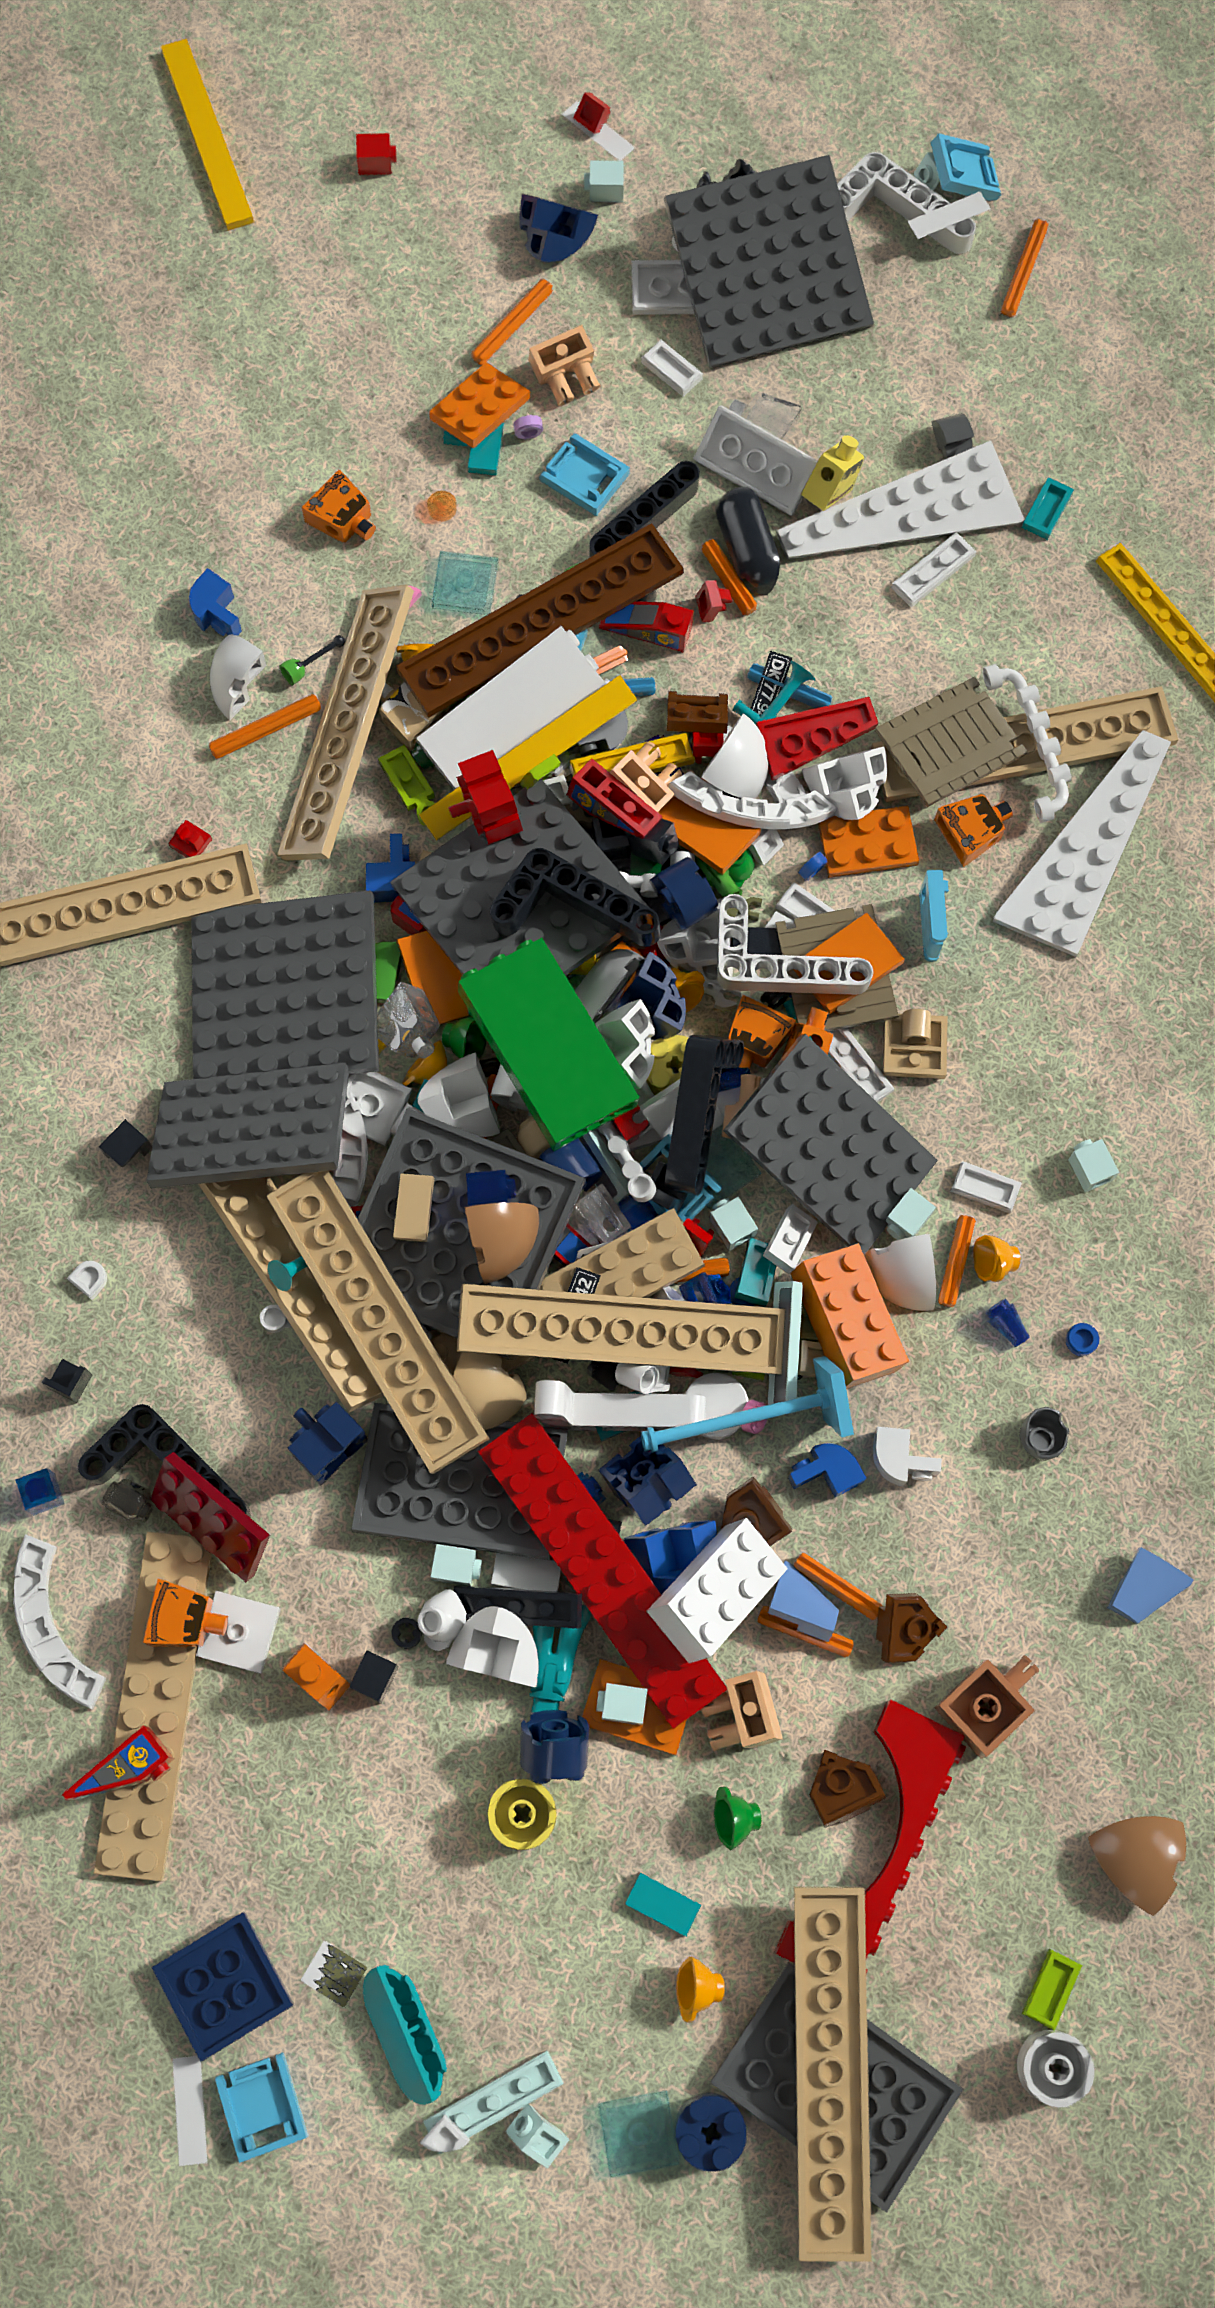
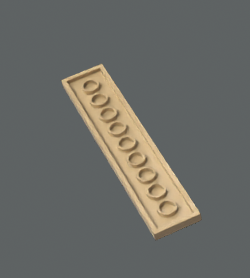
M408 585L362 591L277 855L285 861L330 858L414 594V590Z
M1162 686L1038 710V712L1046 711L1048 713L1050 728L1045 729L1048 738L1056 737L1059 741L1061 754L1056 756L1059 765L1067 764L1072 766L1122 756L1143 730L1171 741L1169 746L1176 745L1179 740ZM1025 713L1004 717V719L1017 736V739L1011 742L1012 746L1016 748L1023 744L1028 753L969 786L1047 770L1044 760L1039 756L1034 734L1028 728ZM882 741L872 743L871 749L885 745ZM885 746L887 777L886 782L881 785L885 802L919 796Z
M246 843L0 903V967L191 921L193 917L225 907L262 903L248 845Z
M329 1171L303 1173L267 1195L268 1200L430 1473L433 1475L489 1440V1437Z
M270 1177L199 1184L347 1412H352L383 1397L382 1390L309 1267L307 1266L292 1277V1286L288 1291L278 1289L269 1278L268 1264L270 1261L278 1260L285 1264L302 1256L267 1198V1195L277 1190Z
M673 1208L545 1277L539 1290L568 1292L575 1270L578 1267L601 1275L594 1294L647 1298L705 1267V1264ZM442 1333L430 1341L453 1377L462 1351H457V1338ZM511 1355L508 1360L499 1356L502 1359L501 1367L507 1373L536 1358Z
M462 1284L457 1351L782 1374L785 1309Z
M147 1532L113 1746V1750H115L145 1725L152 1729L174 1757V1760L168 1764L171 1769L155 1782L151 1778L148 1782L106 1792L94 1874L164 1881L198 1647H153L143 1643L158 1579H163L206 1596L212 1553L207 1552L203 1545L192 1536Z
M794 1887L799 2261L871 2262L864 1887Z

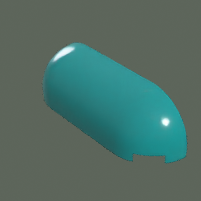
M389 1965L375 1967L366 1974L363 1982V1999L368 2015L394 2078L402 2092L417 2104H430L439 2098L442 2093L440 2089L443 2083V2073L447 2072L444 2054L408 1975L402 1976L396 1970L389 1968Z

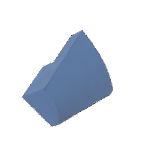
M1140 1547L1137 1549L1124 1578L1120 1580L1107 1608L1138 1624L1192 1584L1193 1579L1175 1566Z
M784 1561L783 1564L788 1569L777 1581L768 1614L798 1624L797 1631L828 1642L834 1632L839 1610L790 1562Z

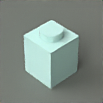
M590 160V173H584V191H590V202H623L624 161Z
M1091 1139L1077 1144L1074 1147L1075 1151L1068 1159L1085 1193L1113 1181L1119 1174V1170L1102 1139L1092 1143Z
M910 1188L886 1219L888 1233L897 1240L915 1236L931 1217L936 1207Z
M739 1197L731 1201L729 1198H725L712 1207L714 1211L711 1212L709 1220L729 1252L757 1235L758 1227Z
M436 1544L431 1579L437 1582L472 1586L473 1579L479 1580L482 1560L476 1559V1550Z
M607 1683L606 1691L599 1690L596 1711L603 1712L602 1720L642 1725L647 1689Z

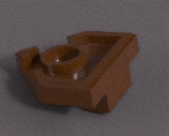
M754 1476L727 1494L721 1529L728 1524L747 1518L769 1546H772L792 1532L791 1526L783 1517L782 1509L765 1486L761 1487Z
M886 1594V1605L878 1609L876 1639L882 1643L881 1660L886 1663L917 1661L925 1652L924 1648L935 1636L939 1637L948 1628L919 1594Z
M824 1750L809 1798L824 1828H827L837 1822L842 1824L870 1810L872 1805L886 1799V1795L870 1765Z

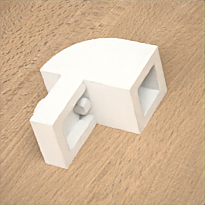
M877 1427L874 1431L873 1460L878 1472L887 1481L898 1486H904L907 1483L908 1474H912V1479L931 1481L932 1476H937L941 1472V1458L909 1456L910 1429Z

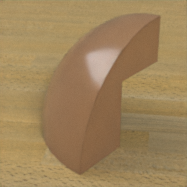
M493 1203L465 1207L473 1247H475L478 1268L484 1283L488 1284L500 1280L516 1270L527 1258L535 1243L539 1227L538 1208L526 1203Z
M1160 1816L1135 1817L1110 1824L1088 1837L1094 1855L1114 1885L1140 1909L1152 1916L1157 1914L1168 1902L1177 1887V1882L1173 1880L1178 1861H1185L1186 1833L1183 1822Z

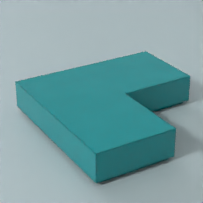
M504 422L474 449H470L468 473L497 476L505 426ZM444 429L443 444L470 447Z

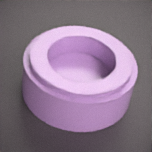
M536 415L520 417L513 423L515 436L520 439L535 438L543 432L542 419Z

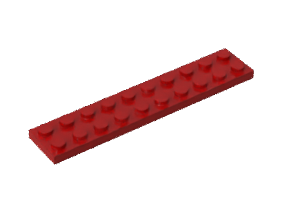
M533 1413L478 1451L575 1591L582 1593V1601L644 1689H647V1693L673 1729L727 1690V1686L707 1658L688 1663L649 1615L647 1610L657 1601L661 1593Z

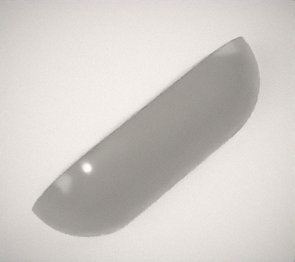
M615 949L605 953L597 960L576 988L577 996L594 1023L600 1020L641 965L644 958L638 953L628 949Z

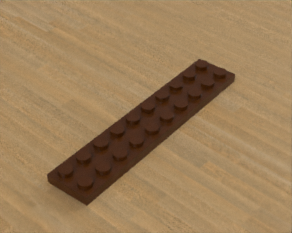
M651 523L396 666L397 672L429 718L482 688L560 626L565 631L570 629L577 635L683 575L684 567Z

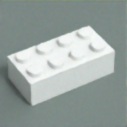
M744 1518L724 1526L647 1612L688 1663L711 1657L788 1568L750 1521Z

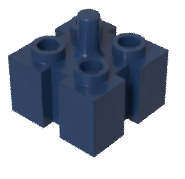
M335 1402L332 1406L327 1404L316 1413L314 1419L304 1408H299L293 1417L301 1424L302 1428L290 1438L289 1441L292 1444L287 1448L300 1465L321 1486L348 1458H351L367 1443L368 1438L356 1421Z
M640 1436L629 1445L631 1451L623 1457L617 1454L598 1471L614 1495L626 1507H629L631 1512L647 1526L659 1517L661 1513L671 1508V1498L678 1501L697 1484L682 1460L669 1447L666 1448L664 1444L657 1445L658 1451L656 1452L651 1450L645 1451Z

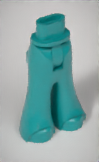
M582 1604L581 1628H560L555 1653L552 1652L555 1627L533 1626V1640L538 1655V1680L536 1687L530 1686L532 1693L529 1694V1697H533L531 1713L544 1710H559L560 1701L564 1702L565 1698L563 1697H565L570 1684L577 1648L592 1615L586 1605Z

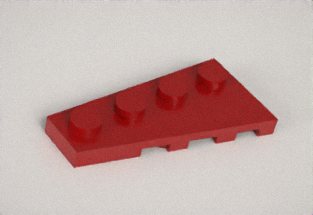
M870 696L756 722V726L765 740L767 761L769 762L768 770L772 781L874 730L879 724Z

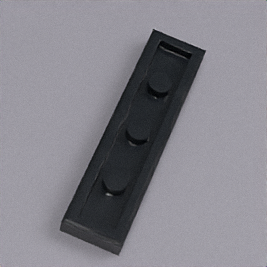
M466 1585L454 1586V1592L459 1597L466 1611V1621L483 1608L496 1606L512 1612L525 1625L581 1628L582 1593Z

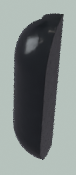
M748 487L734 488L721 497L719 505L715 509L716 517L738 577L741 581L746 578L750 584L757 588L756 593L768 595L774 588L779 576V554L757 494Z

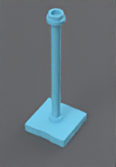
M826 1356L814 1358L813 1363L818 1386L816 1394L654 1432L652 1427H648L646 1431L641 1432L643 1448L645 1451L651 1450L656 1452L658 1451L657 1445L819 1406L822 1409L823 1420L841 1438L854 1435L844 1373Z

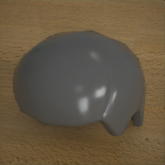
M1049 1407L1038 1408L1023 1420L1019 1436L1022 1446L1030 1456L1046 1461L1057 1458L1066 1449L1069 1428L1064 1425L1061 1419L1062 1413Z

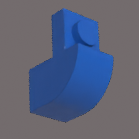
M209 568L194 582L190 590L189 602L194 619L202 631H205L211 625L222 636L225 634L238 636L242 632L239 618L226 609L234 599L231 584Z
M402 833L390 834V862L366 863V891L371 890L374 895V903L394 901L398 894L392 888L390 882L415 865V861L410 862L409 844H404Z
M831 1443L812 1447L810 1453L815 1461L811 1462L807 1458L791 1467L794 1472L788 1476L792 1488L796 1489L823 1475L834 1498L863 1484L867 1479L854 1455L846 1448Z

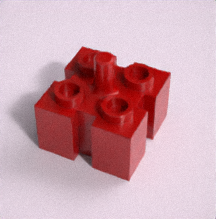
M490 750L459 762L458 766L461 775L456 778L464 801L448 807L451 817L456 818L470 812L478 835L484 833L488 844L523 831L515 800L503 776L494 751Z

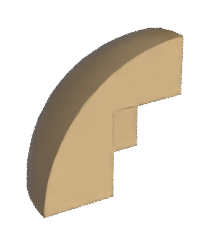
M462 1352L453 1375L454 1381L484 1430L504 1423L519 1411L527 1399L522 1380L518 1374L512 1375L502 1369V1359L496 1354Z

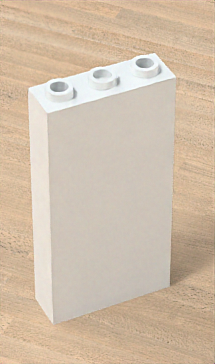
M560 626L416 738L418 745L453 790L459 787L456 778L461 775L458 766L459 762L490 750L494 751L497 760L610 682L607 678L603 680L596 672L599 667L589 654L583 655L577 647L580 645V642L570 629L565 631Z

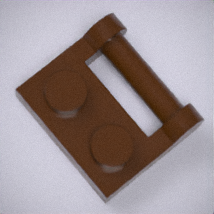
M668 691L667 731L727 734L728 694L719 693V696L677 694V691Z

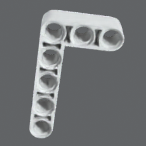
M871 152L865 155L837 184L847 222L873 196L880 199L908 221L951 204L879 152ZM971 218L931 233L929 236L951 252L964 254L972 246L976 225Z
M737 894L727 895L721 901L718 916L717 980L724 989L852 995L862 994L868 989L873 976V967L870 962L862 958L747 954V901ZM729 908H736L740 911L741 915L731 917L725 911ZM733 937L738 939L741 944L737 947H730L725 943V940ZM728 967H733L740 974L736 977H729L724 973V970ZM764 968L770 971L771 976L761 978L757 976L755 971ZM792 969L798 970L803 977L792 979L788 976L787 971ZM826 970L831 972L834 978L823 980L818 973ZM855 971L861 972L865 976V980L855 981L851 978L850 973Z
M543 1380L536 1382L534 1416L546 1427L568 1430L597 1431L595 1426L603 1427L602 1430L646 1431V1428L652 1427L654 1432L705 1420V1397L694 1394L573 1393L564 1382Z

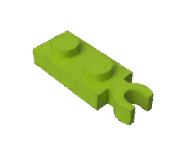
M402 745L378 758V761L406 809L410 811L417 808L418 821L424 826L425 824L419 817V814L435 804V802L429 801L435 798L434 792L406 746Z

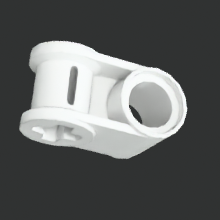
M619 1363L616 1368L615 1378L619 1384L643 1394L668 1391L670 1389V1383L668 1382L669 1366Z

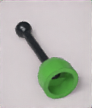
M341 635L335 636L333 642L303 661L294 658L286 660L279 665L283 677L292 686L298 683L305 675V666L336 646L342 647L345 644L344 637Z

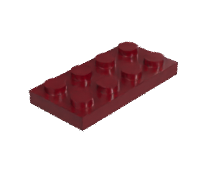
M174 1452L169 1454L163 1460L150 1500L160 1511L165 1512L183 1531L189 1533L203 1545L207 1552L212 1553L233 1574H236L246 1583L255 1576L270 1534Z

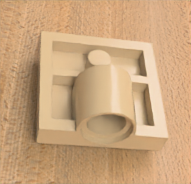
M909 1009L904 1011L903 1014H899L898 1018L884 1021L883 1075L945 1079L947 1076L948 1016L931 1015V1012L924 1009Z

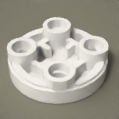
M710 1373L699 1377L689 1386L686 1394L705 1397V1420L741 1412L748 1402L747 1394L742 1385L733 1377L722 1373ZM741 1425L702 1434L701 1436L721 1440L736 1433L741 1428Z

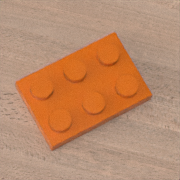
M485 362L429 411V419L474 449L530 399V390Z
M908 806L872 810L858 820H846L832 816L818 823L823 853L828 859L826 864L828 878L917 866L919 864Z
M600 1659L582 1715L587 1720L589 1728L676 1756L687 1720L673 1729L648 1693L646 1695L642 1725L602 1720L603 1712L596 1711L599 1690L606 1691L607 1683L637 1688L644 1687L630 1668Z

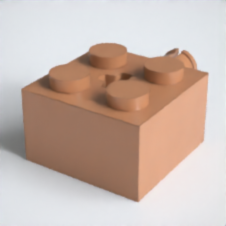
M1025 1655L1005 1675L1001 1674L988 1659L981 1662L934 1707L956 1732L965 1736L963 1740L980 1759L988 1757L1035 1711L1018 1691L1039 1672L1038 1667L1034 1664L1023 1673V1670L1032 1662ZM987 1702L990 1705L987 1709L990 1716L987 1714L981 1716L978 1713L980 1709L978 1703L983 1704Z

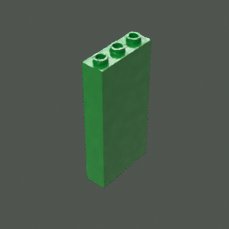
M542 937L534 942L531 939L521 943L515 952L507 956L500 954L490 960L488 966L481 970L471 969L461 976V980L458 981L460 997L554 1152L637 1107L639 1095Z

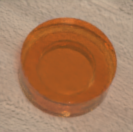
M437 491L428 498V513L433 519L447 521L456 514V499L450 492Z

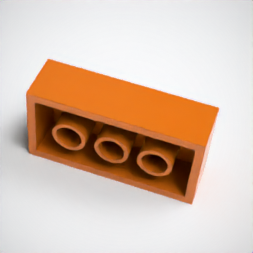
M859 1243L804 1260L790 1273L793 1281L802 1282L803 1284L802 1302L824 1355L843 1371L846 1389L895 1373L909 1362Z

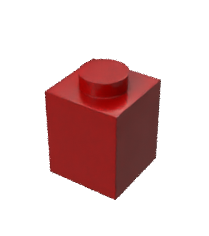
M390 133L356 134L358 175H392V163H397L396 145H391Z

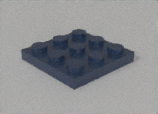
M242 1912L152 1967L200 2062H203L294 2006L246 1912Z

